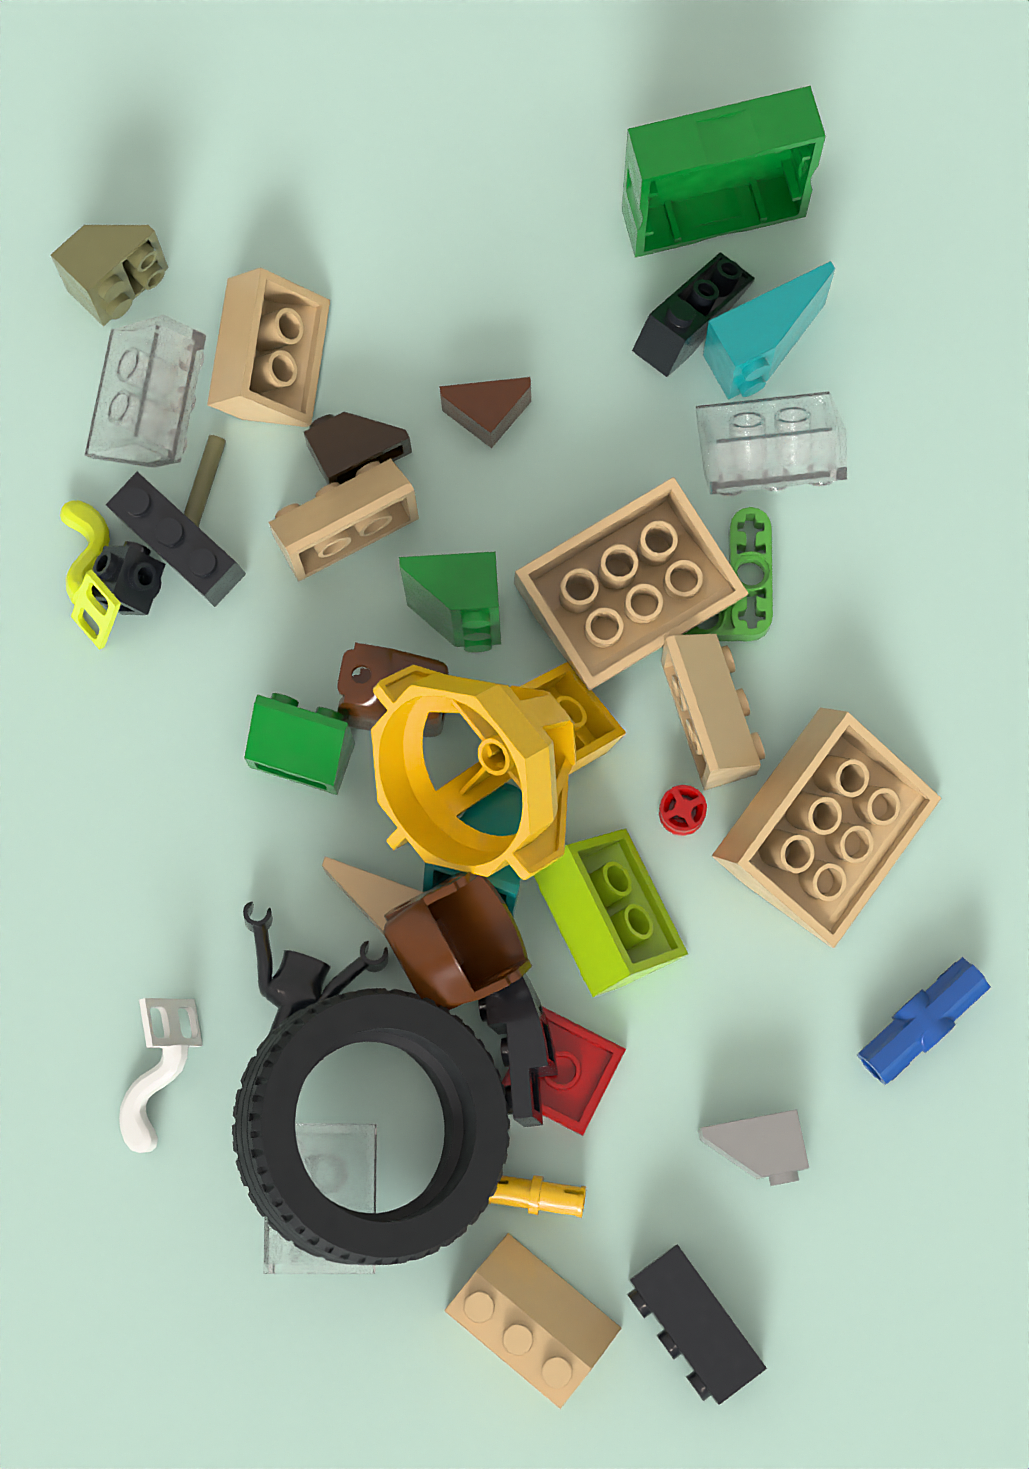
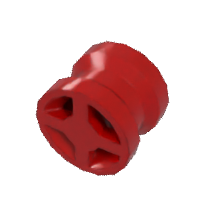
M689 785L672 787L661 799L658 814L661 824L673 835L686 836L693 834L701 827L706 817L707 804L705 797L698 789Z

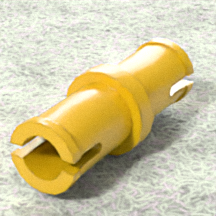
M502 1175L494 1196L489 1197V1204L527 1208L528 1214L538 1215L540 1210L582 1218L586 1186L578 1187L544 1182V1177L533 1175L532 1180Z

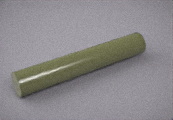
M209 435L184 511V515L198 527L226 443L225 439L215 435Z

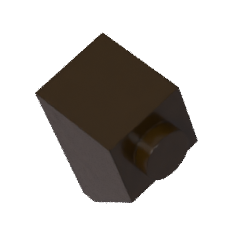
M342 412L336 416L332 414L324 415L313 421L309 426L310 429L303 432L307 447L327 485L338 482L341 485L356 477V473L360 468L371 462L379 461L381 464L389 459H392L394 462L412 453L410 437L405 429L348 412Z

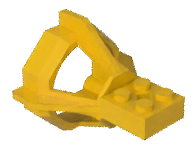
M568 662L521 686L512 685L511 687L498 683L446 675L417 665H411L380 680L373 688L374 694L387 709V712L371 729L377 802L397 826V829L386 842L393 850L409 842L425 863L467 873L471 872L472 874L485 877L491 876L510 864L521 879L526 880L564 855L569 774L606 754L626 732L595 693L586 688ZM429 712L460 713L482 740L478 748L479 762L438 790H435L429 778L423 755V730ZM511 779L522 790V817L516 834L507 836L486 834L470 827L457 817Z

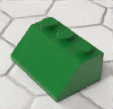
M496 551L399 557L407 606L453 646L464 647V650L467 652H485L491 650L492 645L501 644Z

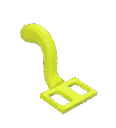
M79 500L69 501L63 505L60 511L61 521L81 533L88 542L87 548L72 563L65 578L67 594L75 605L71 618L100 650L106 645L121 605L120 601L93 571L97 557L102 553L104 546L109 545V528L105 519L91 505ZM93 585L108 601L107 611L93 596ZM84 609L98 624L100 629L98 635L83 617Z

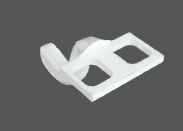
M143 998L139 1000L147 1048H162V1058L155 1067L142 1074L132 1083L125 1093L120 1106V1130L124 1142L132 1151L145 1153L156 1148L158 1137L146 1113L148 1099L155 1092L172 1082L182 1072L187 1060L189 1047L203 1046L195 999ZM150 1008H157L161 1013L164 1038H157L154 1035ZM179 1008L186 1009L188 1012L192 1032L191 1038H185L181 1033L178 1016Z

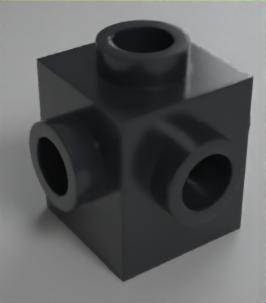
M125 541L123 546H104L102 553L94 563L93 571L120 601L121 605L118 613L122 615H148L153 599L161 589V576L166 564L151 557V550L146 546L131 541ZM93 585V596L101 605L108 608V601Z

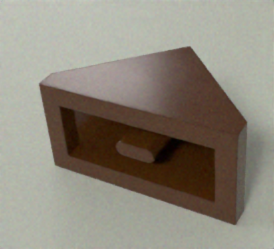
M530 377L439 386L442 411L491 449L531 403Z

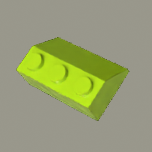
M626 828L566 845L564 855L560 859L533 875L592 997L623 987L688 955Z

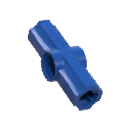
M963 957L942 973L937 978V981L926 991L923 989L919 991L891 1017L893 1021L857 1054L858 1058L865 1068L883 1085L888 1084L909 1066L910 1062L922 1051L924 1053L929 1051L956 1025L954 1021L988 991L991 986L986 981L985 976L973 964Z

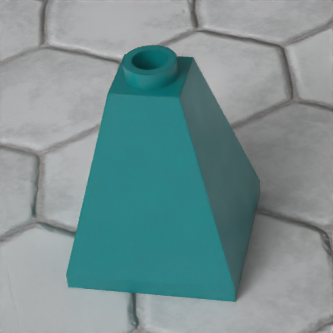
M505 783L470 807L460 817V820L486 834L497 836L516 834L522 817V791L512 784ZM425 863L422 892L432 889L445 879L461 871ZM509 864L487 878L498 891L514 918L520 888V877Z

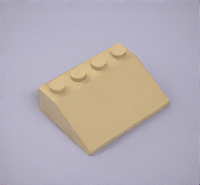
M674 477L516 570L514 585L534 617L589 691L663 647L665 638L685 634L749 594Z
M820 707L712 854V857L748 888L825 944L835 948L939 803L941 797L849 712Z

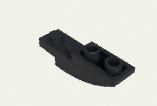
M525 973L520 979L509 986L479 999L478 1006L483 1022H487V1025L498 1035L507 1034V1037L501 1038L500 1046L503 1064L505 1067L510 1068L511 1085L505 1086V1099L509 1106L508 1115H513V1119L523 1127L543 1125L539 1077L558 1075L555 1048L540 999Z

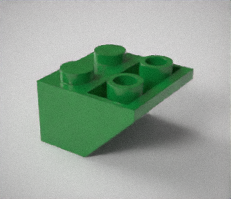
M272 693L271 698L257 694L244 756L249 768L338 795L355 746L349 724L343 721L344 716L324 707H317L316 712L299 708L297 700L283 694Z

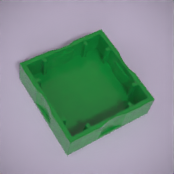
M811 85L627 129L622 214L635 258L695 244L721 235L745 232L806 217L813 190L811 178L819 166L826 138Z

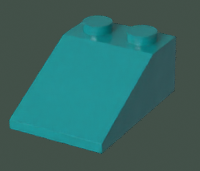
M831 261L709 320L703 356L728 400L740 394L742 397H749L765 387L766 381L769 380L824 307L835 272V267Z

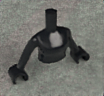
M249 902L244 906L243 916L245 925L254 933L259 990L263 997L278 1008L269 1033L274 1029H278L279 1024L295 1012L321 1000L339 995L364 970L379 972L388 964V948H384L380 959L370 960L365 956L369 950V941H365L360 947V956L335 976L322 992L324 981L331 966L314 957L291 950H284L280 967L272 977L273 959L268 929L273 921L271 908H268L266 916L262 920L254 921L250 919L254 908L253 902Z

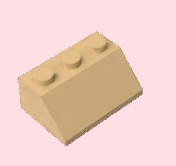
M261 267L228 278L207 405L242 420L300 427L310 426L314 411L330 300Z
M389 459L381 464L379 461H375L363 466L357 471L356 477L341 485L338 482H334L324 486L316 493V498L301 506L298 503H294L282 508L276 513L275 519L268 523L278 546L299 582L418 520L419 515L414 488L392 459Z
M717 634L673 635L665 638L661 664L703 790L757 775L761 766L760 760L765 759V752L759 734L757 732L750 734L745 716L750 715V708L744 690L742 688L735 690L730 673L735 672V664L728 645L721 647Z
M509 1233L444 1310L560 1409L621 1330L618 1324Z

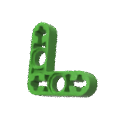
M743 508L733 516L729 529V564L737 576V571L743 564L753 563L758 565L763 571L764 577L762 581L756 585H747L742 582L749 594L717 614L718 622L714 627L705 630L696 626L683 635L717 634L719 641H755L765 636L770 629L773 617L772 526L767 514L759 508ZM745 521H753L754 528L762 529V531L756 533L754 551L745 552L747 546L746 533L738 531V529L744 527ZM764 594V598L758 597V595ZM756 596L754 602L755 615L763 617V620H759L756 628L751 629L748 628L747 621L739 620V617L745 615L747 597Z

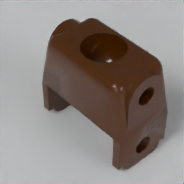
M355 642L354 649L347 650L342 658L337 688L339 694L343 697L339 701L337 712L344 716L343 721L347 722L349 727L371 731L372 727L387 712V709L373 692V688L380 680L411 665H417L449 675L447 665L436 659L392 648ZM365 667L360 669L359 675L352 676L355 669ZM429 712L423 730V737H436L440 735L447 713Z
M461 871L445 879L432 889L398 905L384 915L387 921L383 930L384 935L413 989L421 999L427 997L435 1001L438 1007L442 1005L451 1010L464 1003L484 998L517 981L532 967L520 931L511 912L498 891L485 876Z

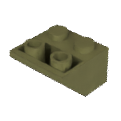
M83 225L50 255L67 291L103 327L110 320L122 317L130 309L132 301L145 289L150 290L157 286L168 269L157 235L149 225Z

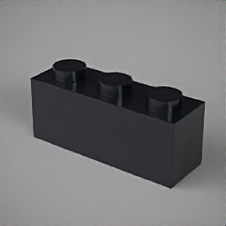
M138 471L107 502L106 506L214 607L246 575L234 559Z
M678 1244L674 1245L628 1280L634 1288L627 1294L644 1319L652 1313L663 1330L656 1336L673 1360L680 1355L686 1360L693 1370L686 1378L703 1401L711 1396L720 1405L767 1369Z

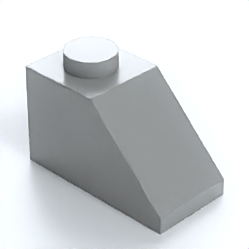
M797 1109L702 1127L698 1130L700 1141L756 1179L769 1177L770 1186L799 1181L797 1171L809 1168Z

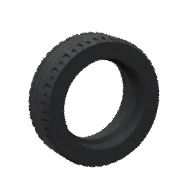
M368 988L333 996L295 1012L281 1022L279 1028L272 1030L266 1039L261 1042L256 1049L257 1055L251 1057L240 1080L242 1089H238L236 1093V1102L232 1115L236 1122L232 1125L234 1140L232 1143L233 1151L238 1155L236 1160L237 1169L240 1172L243 1186L249 1188L248 1196L251 1202L255 1204L257 1211L262 1217L267 1216L270 1227L277 1231L286 1241H293L295 1247L312 1256L323 1257L326 1261L347 1265H393L406 1263L409 1260H418L438 1252L440 1247H447L453 1243L455 1239L467 1231L468 1225H473L477 1221L479 1215L488 1206L489 1197L494 1196L497 1184L503 1175L502 1168L503 1164H506L507 1148L510 1141L508 1130L510 1129V1119L508 1118L509 1106L505 1099L506 1091L504 1084L500 1080L501 1075L499 1070L494 1067V1060L490 1052H487L481 1039H476L474 1031L468 1025H465L460 1017L451 1015L449 1009L442 1005L438 1007L435 1001L427 997L421 999L416 993L398 989L388 991L386 988ZM353 1043H384L406 1052L423 1068L430 1078L440 1099L443 1111L444 1144L441 1159L433 1178L417 1198L406 1205L387 1212H358L340 1206L321 1193L308 1175L297 1146L295 1132L296 1108L305 1079L312 1069L327 1055Z

